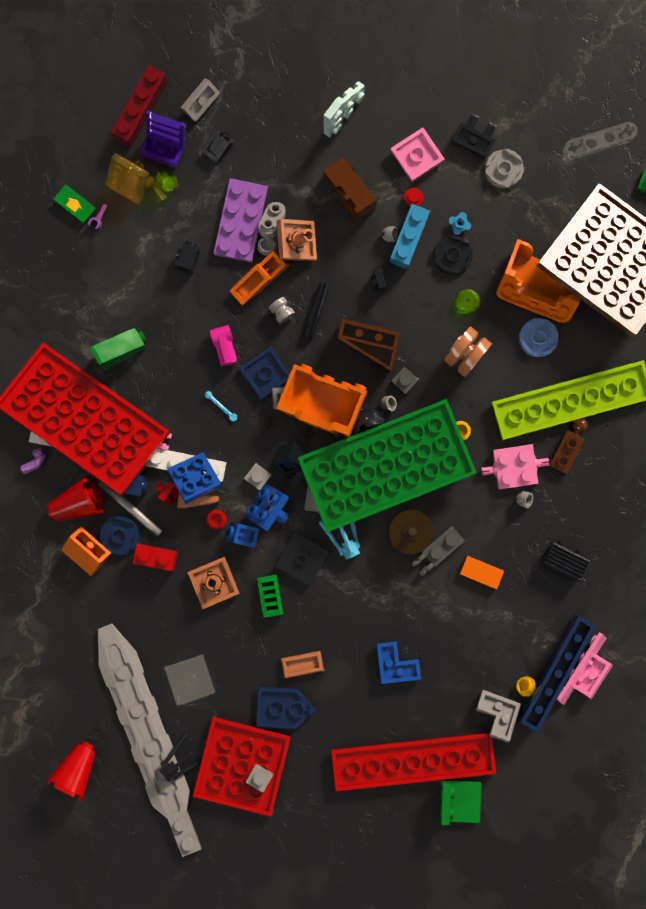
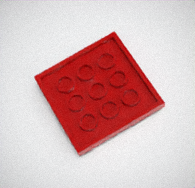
M213 717L193 797L271 816L291 736ZM255 764L273 773L264 792L246 783Z

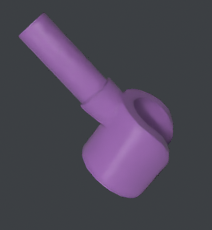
M106 204L102 205L95 218L89 220L88 225L90 227L94 221L98 222L96 230L102 227L101 219L108 207Z

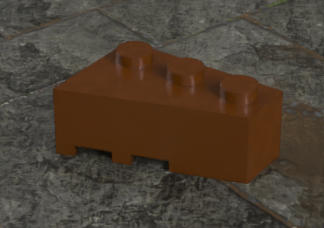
M342 319L338 339L391 371L400 332Z

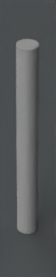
M99 482L98 486L154 535L158 537L162 533L160 528L128 500L103 482Z

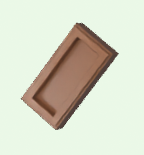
M320 651L281 658L285 678L324 671Z

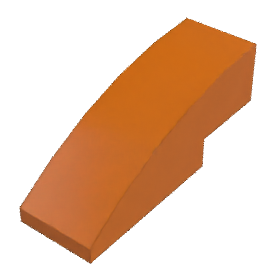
M272 251L260 264H256L230 292L241 305H244L290 265L286 260H279L278 251Z

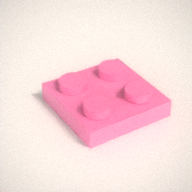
M423 127L390 149L411 182L445 160Z

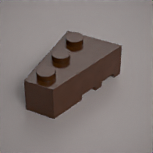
M342 157L323 170L324 178L356 223L375 210L377 199L365 186L363 180L356 175L349 161L346 162Z

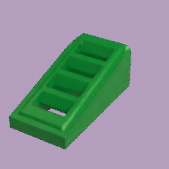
M277 575L257 578L263 617L284 614ZM274 581V585L266 587L262 585V583ZM275 589L276 593L264 595V591ZM267 598H277V601L265 602ZM278 605V609L267 611L266 607Z

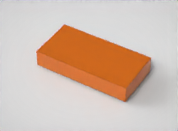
M466 556L460 571L461 575L494 589L498 588L504 573L503 570L470 556Z

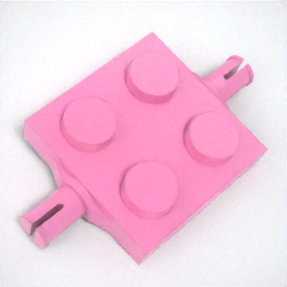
M533 444L493 450V466L482 467L481 471H487L482 472V476L495 475L498 489L538 484V467L549 466V462H547L549 459H536Z

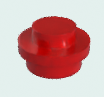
M417 188L408 189L404 195V201L409 207L412 204L420 206L424 199L423 193Z
M212 510L207 516V523L213 529H221L227 522V517L221 510Z

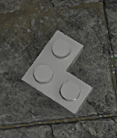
M482 690L476 710L494 717L489 736L507 743L510 742L521 704Z

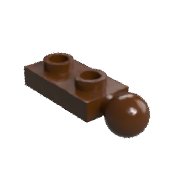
M583 418L574 420L572 424L573 432L566 430L549 466L568 474L585 440L580 437V434L588 429V422Z

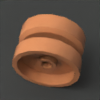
M471 326L463 336L461 335L450 348L451 351L443 360L452 367L461 358L463 362L457 368V372L463 377L469 374L492 345L485 337L481 338L476 345L472 344L478 337V332Z

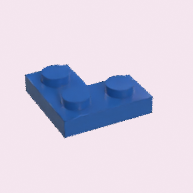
M397 641L377 643L381 684L421 680L419 659L399 661Z

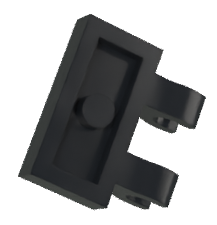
M472 113L466 125L460 123L451 142L486 159L495 142V139L491 138L496 125L489 122L484 133L473 129L479 116Z

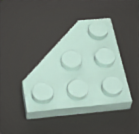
M359 81L355 83L354 90L350 87L343 93L342 96L344 98H336L325 112L324 134L329 138L333 133H338L344 118L348 119L351 116L356 102L359 104L363 100L365 86Z

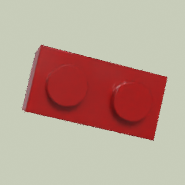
M136 544L133 564L175 571L178 551Z

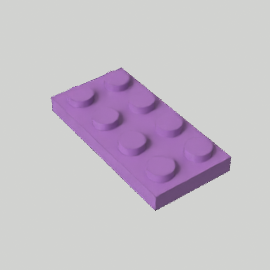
M230 178L214 255L252 263L268 186Z

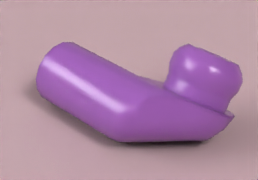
M42 448L33 450L32 455L35 458L21 465L23 474L32 472L41 466L46 458V453L43 452Z

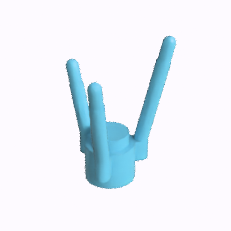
M323 521L319 522L338 549L340 556L344 555L345 559H349L360 554L358 549L360 544L358 542L355 522L351 523L353 540L348 539L343 527L339 528L344 539V543L341 544L342 547L331 532L327 533Z

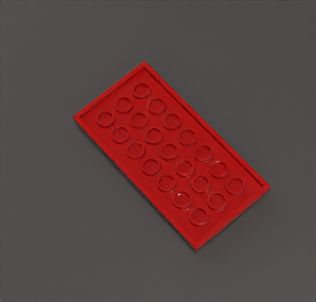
M45 343L41 344L0 396V410L121 496L127 491L170 434L168 429Z

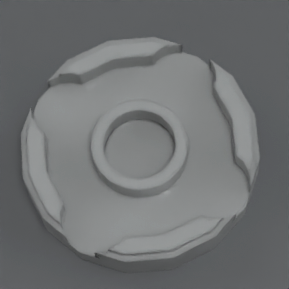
M497 150L488 157L485 164V175L493 186L510 188L515 186L523 175V161L512 150Z

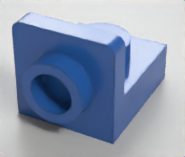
M231 522L226 530V541L255 548L259 528Z

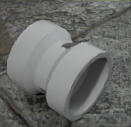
M285 297L279 298L268 307L271 313H276V320L279 324L284 323L295 314L292 308L286 306L287 300Z

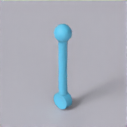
M210 391L205 393V398L212 400L229 416L231 421L237 420V415L227 410L212 396Z

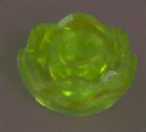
M158 172L155 176L157 187L164 191L170 192L178 186L176 177L169 176L166 172Z
M464 289L456 296V307L466 314L474 312L479 307L480 297L474 290Z

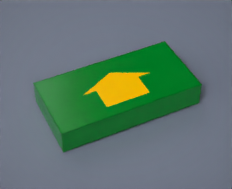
M66 184L54 198L55 202L84 225L97 210Z

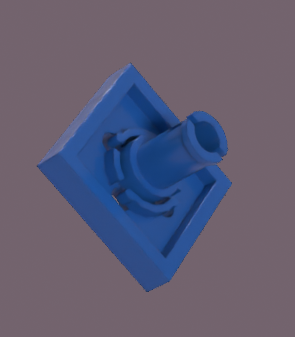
M204 452L167 468L185 504L222 487Z
M265 484L260 489L254 503L249 506L245 517L268 531L275 520L283 524L288 519V513L282 511V508L289 497L270 485Z

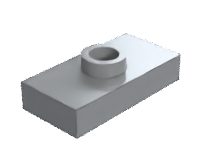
M205 78L180 108L192 121L196 122L220 92Z

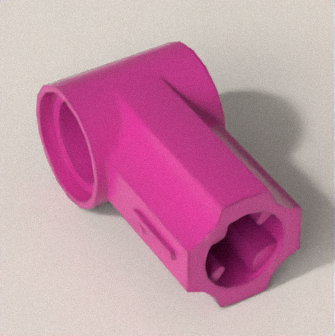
M229 325L211 329V338L214 347H216L221 367L237 363Z

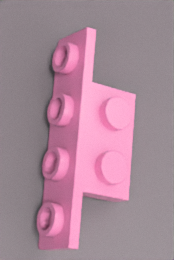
M599 632L597 636L595 635L591 639L590 648L580 656L579 665L569 675L567 684L563 686L556 699L564 705L574 689L592 699L613 665L596 655L607 639L602 633Z

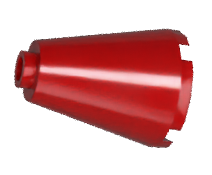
M91 476L84 477L48 504L47 513L49 517L55 521L104 513L105 507L102 508L101 502H104V497L97 482H91Z
M84 741L82 744L78 743L50 775L46 784L49 785L52 781L55 783L54 788L72 797L77 794L79 795L78 800L82 801L96 754L93 751L94 746Z

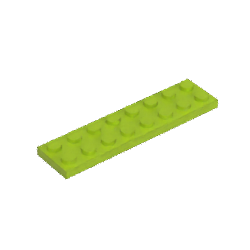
M642 360L491 402L501 439L506 440L646 401L645 362Z

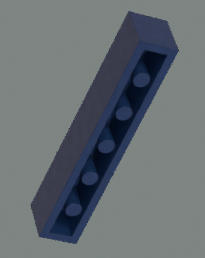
M574 615L536 684L534 693L529 697L517 721L539 732L596 625L578 615Z

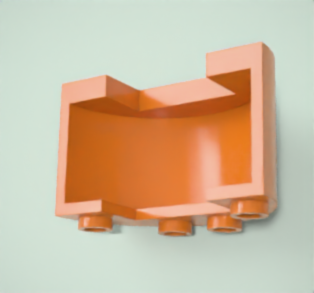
M294 364L276 409L289 416L293 415L299 421L339 436L344 434L345 437H350L367 395V390L365 386L357 383L353 386L341 381L340 384L334 382L335 379L328 375L320 377L308 365L301 364V366Z

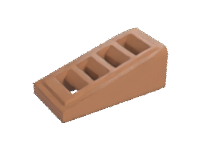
M179 493L177 508L185 509L220 502V498L218 496L204 495L185 504Z

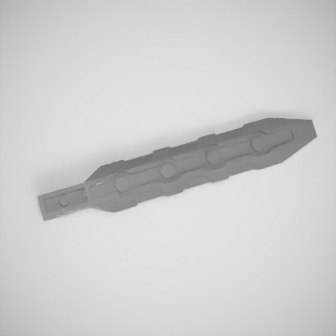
M113 624L99 628V668L106 686L110 689L120 723L124 726L132 747L131 752L141 770L151 804L168 819L182 857L199 851L202 847L187 811L190 789L183 774L175 781L172 779L168 782L159 771L162 767L160 763L166 759L173 745L169 735L165 732L158 713L157 703L154 696L150 693L138 654ZM173 755V757L170 759L168 763H170L171 761H173L175 764L177 763L175 755Z

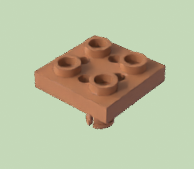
M277 220L279 260H317L314 221Z
M225 557L187 572L202 609L240 594ZM222 576H224V577L226 578V581H225V582H222V581H221V579L224 580V578H223Z

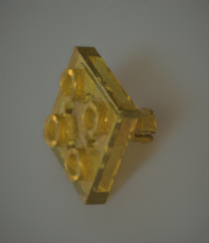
M115 153L111 158L105 185L138 205L142 201L149 173L144 170L143 164H139V161L132 163Z

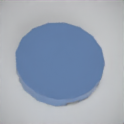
M534 318L521 328L519 333L520 346L530 356H547L557 346L558 331L549 320Z

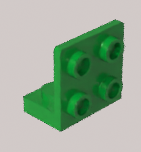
M441 780L439 815L441 825H450V822L479 823L481 782Z

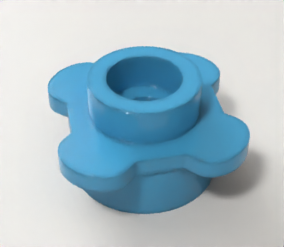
M461 212L458 216L449 218V224L452 225L454 234L459 235L465 230H470L471 223L467 221L466 213Z

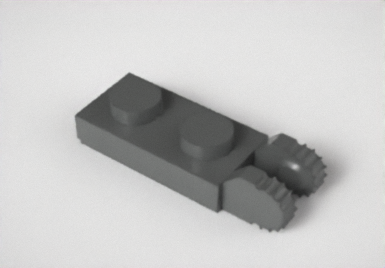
M451 526L422 551V554L411 564L415 567L426 557L431 563L419 572L423 576L431 568L436 567L465 540Z

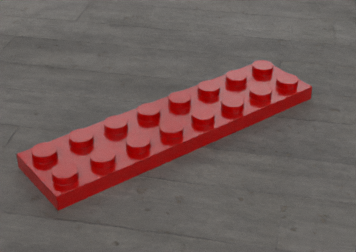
M489 732L333 749L331 752L335 790L344 791L496 774L492 737L489 736Z

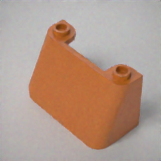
M517 239L499 283L497 296L504 301L557 322H568L581 299L538 268L536 265L541 259L532 256L533 247L529 243Z

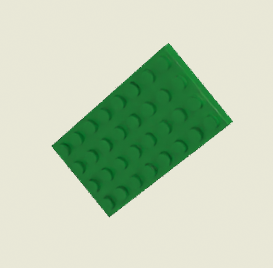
M447 399L298 457L327 533L477 473Z

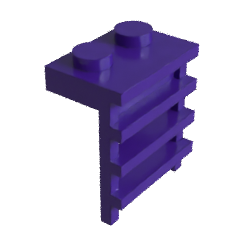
M147 110L146 138L139 151V156L176 169L186 147L184 145L186 141V124Z

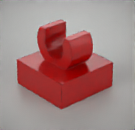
M169 481L167 485L160 482L156 487L161 492L158 498L172 506L179 496L176 486Z

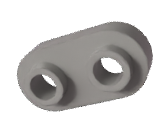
M272 202L267 206L259 222V233L262 237L273 238L277 235V220L285 219L286 216L285 206L282 203Z

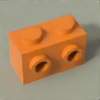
M82 527L68 538L61 549L90 576L103 566L111 554L109 550Z

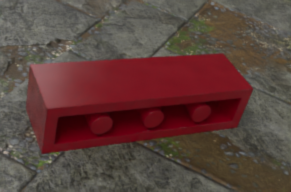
M150 65L147 66L111 131L116 141L132 148L146 122L147 110L152 112L168 83L164 72Z

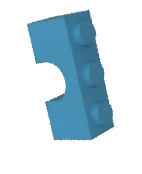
M414 204L411 205L389 263L408 270L430 210Z

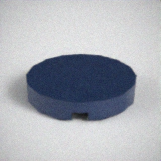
M116 516L103 524L99 538L101 544L111 554L123 556L136 548V544L139 543L140 533L138 526L133 520L127 517Z

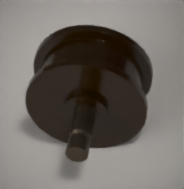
M416 510L403 511L396 515L389 525V540L393 547L401 553H420L432 541V523L422 512Z

